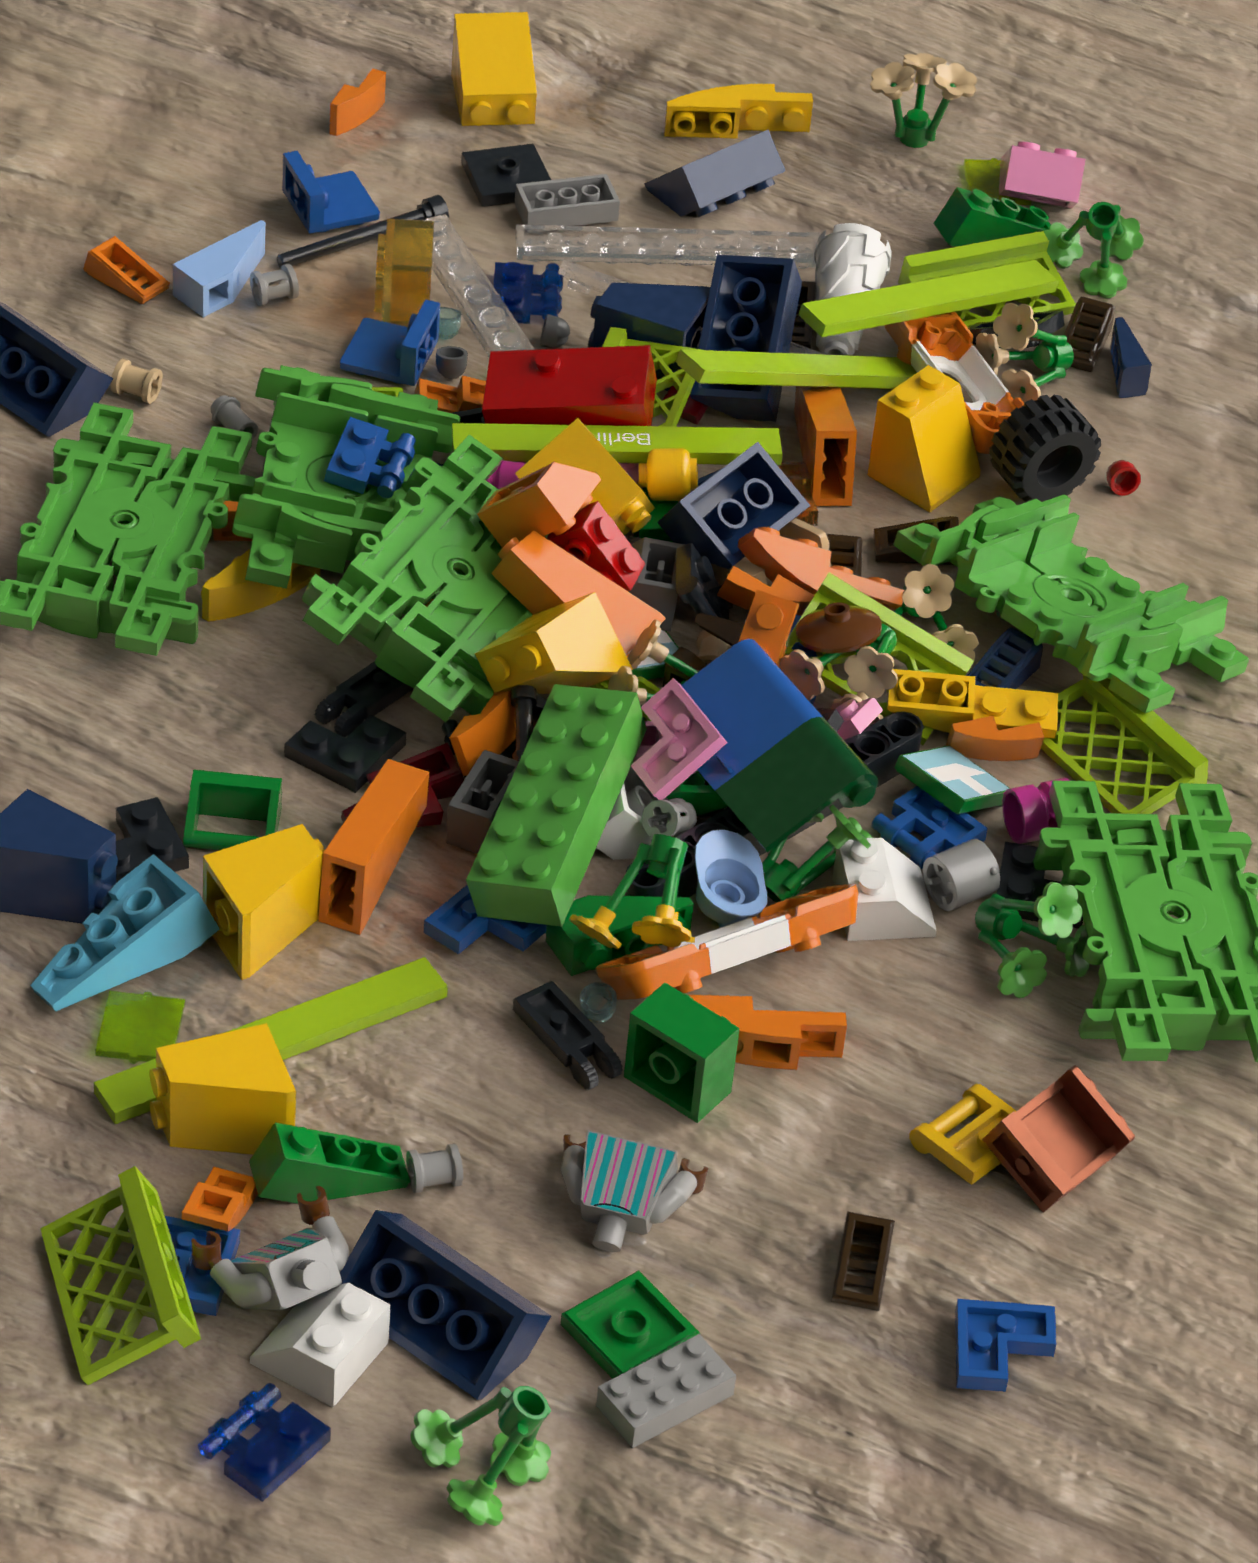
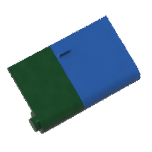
M746 639L733 645L681 685L728 742L698 768L697 772L767 853L834 801L838 800L845 808L864 806L874 797L878 784L877 776L755 640Z

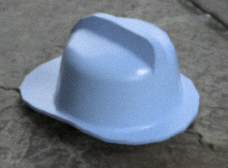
M712 830L703 835L695 847V865L698 880L696 901L700 910L707 917L718 922L719 928L762 912L767 905V890L763 865L755 847L738 833L728 830Z

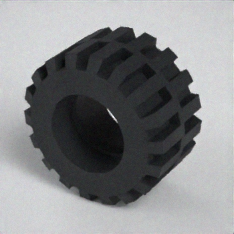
M1054 394L1052 397L1048 395L1039 396L1035 401L1033 399L1024 402V406L1014 409L1011 412V416L1007 420L1004 419L999 425L1000 430L994 433L991 440L994 444L989 449V454L992 457L990 460L992 466L1019 498H1022L1024 502L1034 499L1043 502L1064 494L1068 496L1073 492V489L1078 485L1081 486L1086 481V476L1091 474L1096 467L1094 462L1099 460L1101 452L1098 449L1101 447V439L1098 437L1097 431L1067 398L1063 399L1060 395Z

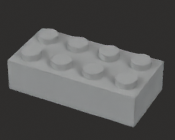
M607 174L516 184L515 205L527 231L618 221L620 201Z
M698 1334L598 1386L596 1407L627 1443L634 1448L734 1395L736 1374L703 1337Z

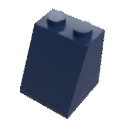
M611 282L603 295L596 296L592 304L590 316L595 321L594 328L589 337L588 348L602 347L610 328L616 327L626 329L627 339L699 349L710 287ZM676 362L668 365L673 373L682 369ZM661 369L655 371L657 380L665 377Z
M26 789L0 813V912L80 924L91 913L99 915L112 900L108 893L116 884V866L118 862L116 834Z

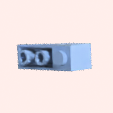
M260 220L174 263L173 296L203 318L233 303L249 279L251 272L255 270L265 254L266 222Z

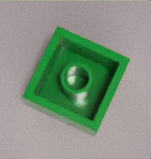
M664 982L630 1012L624 1078L698 1123L732 1092L740 1028L732 1024L727 1018L719 1016L696 1002L689 995L678 991Z

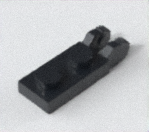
M374 661L338 685L336 691L320 702L314 715L316 720L322 724L330 723L331 720L336 719L334 731L343 737H347L364 719L366 720L370 715L375 716L414 688L379 668ZM346 706L348 709L346 710V712H343L341 714L342 710Z
M553 981L513 999V1011L565 1067L569 1066L573 1078L585 1090H590L598 1086L599 1083L598 1073L593 1064H590L587 1059L591 1055H593L597 1067L608 1078L613 1079L622 1074V1061H620L619 1056H617L616 1052L614 1053L613 1049L605 1041V1036Z

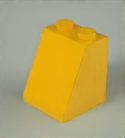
M528 12L454 14L451 77L461 126L535 124L537 90Z
M927 365L878 399L867 474L869 477L929 513L980 477L981 470L959 382Z
M579 418L572 422L515 473L521 479L553 462L597 473L601 481L592 491L593 499L589 504L598 501L614 520L623 535H626L630 530L634 533L643 528L651 519L649 513L655 509L643 490Z
M595 592L533 614L475 653L494 693L511 692V689L515 686L530 685L536 688L537 694H550L554 684L589 687L609 680L614 674L617 675L621 666H628L633 670Z
M303 824L203 856V901L220 928L212 936L241 980L250 978L319 918L322 859L325 850L320 840L313 839Z
M267 1023L156 1048V1068L150 1069V1081L156 1101L150 1102V1113L155 1129H163L170 1147L253 1155L275 1122L295 1126L296 1089Z

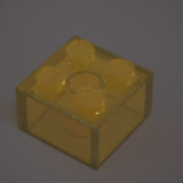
M387 219L386 234H378L374 313H382V321L408 327L411 315L413 313L418 314L425 299L430 300L434 221Z

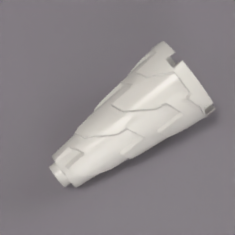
M844 223L834 225L832 233L825 235V230L818 237L814 250L816 300L880 289L884 278L890 271L892 250L888 240L886 246L880 241L881 233L865 225ZM863 330L821 337L817 333L816 346L819 347L820 353L824 355L853 356L855 350L858 351Z

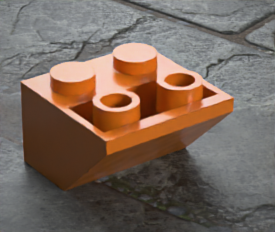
M553 462L495 491L477 515L502 548L512 538L516 537L521 541L533 530L543 537L552 532L557 536L575 524L576 519L574 515L592 501L591 493L601 479L597 473Z

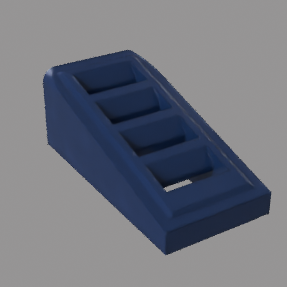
M1123 317L1115 318L1110 352L1117 394L1119 398L1146 395L1152 364Z
M1009 627L995 641L967 676H975V685L986 686L981 683V681H984L994 687L1017 689L1040 668L1043 645L1042 643L1035 645L1033 638L1013 627Z

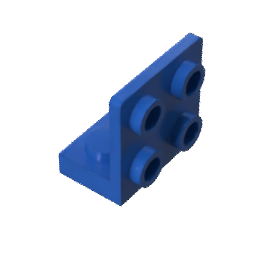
M298 151L283 153L282 191L309 234L326 232L331 229L351 225H362L366 222L380 219L379 209L355 172L348 171L315 178L311 165L304 162Z
M425 299L418 314L413 313L411 315L408 327L371 318H363L340 360V369L355 372L359 375H368L393 381L397 384L415 386L439 340L440 303Z

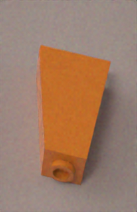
M796 386L794 414L811 506H852L857 429L842 390L838 387Z
M534 530L521 541L516 537L512 538L497 554L502 561L491 574L532 614L595 592L627 658H629L643 630L649 627L653 620L656 619L661 624L666 620L660 612Z
M388 759L323 852L319 922L358 935L362 933L426 808L429 782L428 771Z

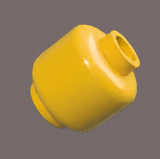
M684 448L652 449L648 453L647 463H639V487L647 488L648 496L653 501H680L698 487L697 458H691L689 451Z

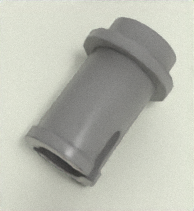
M220 396L211 405L212 420L217 425H224L228 429L252 433V439L258 433L257 424L241 410L240 402L235 397Z

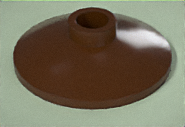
M837 602L804 616L796 626V637L801 645L816 652L845 653L858 650L873 643L881 634L882 623L880 617L867 608Z

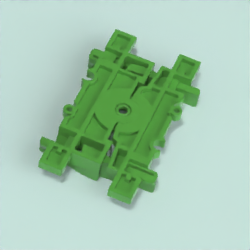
M281 365L280 370L262 368L255 396L274 401V411L269 432L260 433L256 445V452L265 457L262 477L255 479L252 495H240L232 532L235 535L252 539L245 580L287 589L292 563L343 573L346 560L353 561L357 557L355 547L364 533H370L377 537L382 528L393 518V510L399 499L411 505L404 500L407 494L404 491V485L416 463L423 457L432 460L433 451L450 453L452 451V423H460V417L456 414L438 411V400L430 399L420 394L399 392L398 397L373 391L372 384L368 382L320 376L319 373L310 372L299 367L292 368ZM350 417L388 429L386 441L391 443L398 441L403 433H409L415 437V455L411 464L403 470L405 478L400 489L394 491L391 498L381 497L377 492L378 487L368 484L364 494L324 481L327 467ZM378 460L376 465L383 467L388 463ZM406 607V609H405V611L403 612V614L406 615V614L410 611L411 608H410V607Z
M93 403L80 429V440L62 438L54 446V484L46 483V499L37 515V524L25 523L20 527V543L22 547L17 555L16 580H0V625L32 631L36 622L39 621L55 629L96 639L99 632L115 634V648L154 656L158 655L164 639L194 644L198 638V605L186 602L187 588L198 583V570L192 568L204 569L203 553L212 535V528L220 529L228 524V508L224 504L225 501L239 502L240 495H252L256 478L239 474L252 447V433L212 426L201 450L183 447L176 459L173 460L171 459L170 444L127 436L133 425V410ZM113 574L117 576L115 587Z
M468 435L451 453L442 467L427 457L421 458L416 463L404 485V491L407 493L404 500L411 505L399 499L393 510V518L382 528L377 537L370 533H364L355 547L357 557L350 563L337 586L333 583H328L315 574L302 596L303 602L310 606L302 621L336 645H339L348 634L354 637L377 655L375 664L379 668L414 688L410 695L412 699L445 722L459 706L471 715L482 712L493 696L494 691L475 653L533 615L491 574L502 561L497 555L502 547L477 513L492 494L499 490L487 482V480L497 470L503 458L471 435ZM434 599L428 607L425 606L430 600ZM406 607H410V611L400 620Z
M1065 494L1043 502L1034 499L1016 505L1015 502L1008 498L999 496L976 504L973 513L959 526L940 532L935 526L923 522L897 532L893 546L923 566L926 564L938 566L946 562H951L957 566L958 572L955 587L968 596L977 598L975 605L979 610L988 613L998 610L1001 618L1033 638L1035 645L1047 643L1055 646L1052 656L1066 660L1078 668V671L1092 681H1101L1106 678L1111 679L1108 689L1144 713L1171 703L1175 688L1161 680L1158 674L1170 669L1171 663L1178 666L1185 662H1190L1219 682L1244 673L1250 658L1236 650V647L1231 642L1214 636L1224 630L1228 604L1227 598L1219 596L1201 604L1196 601L1189 602L1185 600L1189 586L1184 583L1160 592L1146 591L1143 594L1140 592V584L1137 581L1117 573L1109 567L1104 559L1097 557L1085 558L1088 549L1071 543L1079 515L1074 512L1068 514L1071 498Z
M1053 780L1049 796L1058 828L1046 827L1041 830L1040 842L1033 860L1036 870L1063 871L1060 884L1062 886L1072 885L1076 888L1078 892L1077 903L1082 908V917L1088 935L1082 955L1089 964H1101L1098 972L1100 982L1092 1002L1094 1008H1086L1078 1028L1080 1038L1116 1039L1122 1061H1167L1171 1049L1200 1051L1208 1040H1249L1254 1060L1258 1062V901L1256 898L1258 895V875L1251 872L1243 873L1252 841L1250 836L1244 832H1228L1232 823V817L1222 785L1179 783L1175 797L1181 815H1170L1166 830H1162L1157 814L1104 813L1095 781ZM1169 915H1174L1178 917V919L1170 917Z

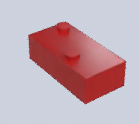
M651 346L490 351L482 405L485 424L570 425L579 418L584 425L652 426L657 378Z

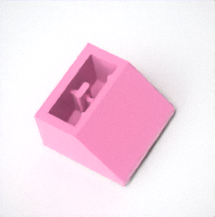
M1018 142L1017 146L1012 145L1001 157L999 195L1073 208L1078 204L1086 159L1076 157L1077 152L1056 148L1054 153L1041 151L1038 144Z

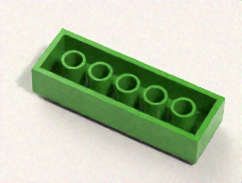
M554 684L466 879L477 916L563 926L647 730L637 692Z

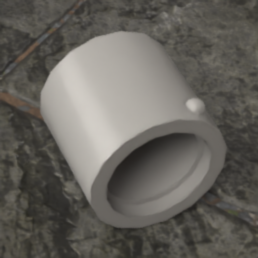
M978 839L968 840L928 857L923 865V878L927 891L933 901L945 911L955 910L994 893L1000 885V871L997 861L987 845Z

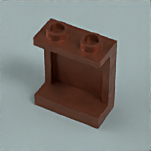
M1074 1065L1057 1081L1018 1111H1013L1001 1120L982 1140L1044 1213L1114 1158L1135 1139V1135L1127 1126L1124 1118L1115 1112L1098 1092L1093 1081Z

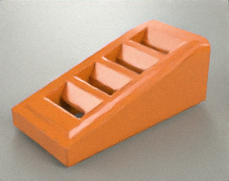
M116 236L88 251L83 270L94 279L140 304L146 303L169 289L170 282ZM144 284L150 285V287L146 288L145 290L141 288V286H143Z

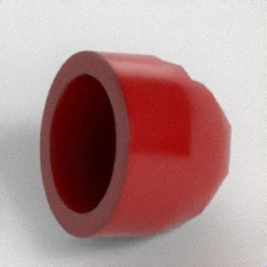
M1115 461L1108 467L1106 472L1107 483L1117 495H1129L1140 485L1141 475L1129 461Z

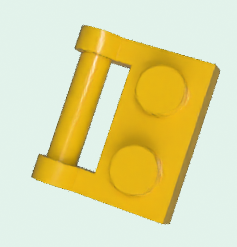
M981 1084L972 1085L964 1091L963 1099L930 1123H921L909 1133L910 1142L918 1152L922 1154L930 1153L971 1185L1001 1163L982 1139L1001 1120L1013 1111L1016 1112L1014 1108ZM972 1114L979 1115L950 1138L944 1136Z

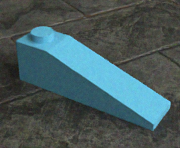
M153 854L114 885L108 893L112 900L99 915L91 913L82 923L86 931L75 944H68L60 949L30 985L31 988L56 1012L184 958L220 930L199 892Z

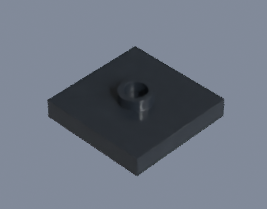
M533 143L462 152L461 164L482 207L515 203L516 184L551 180Z

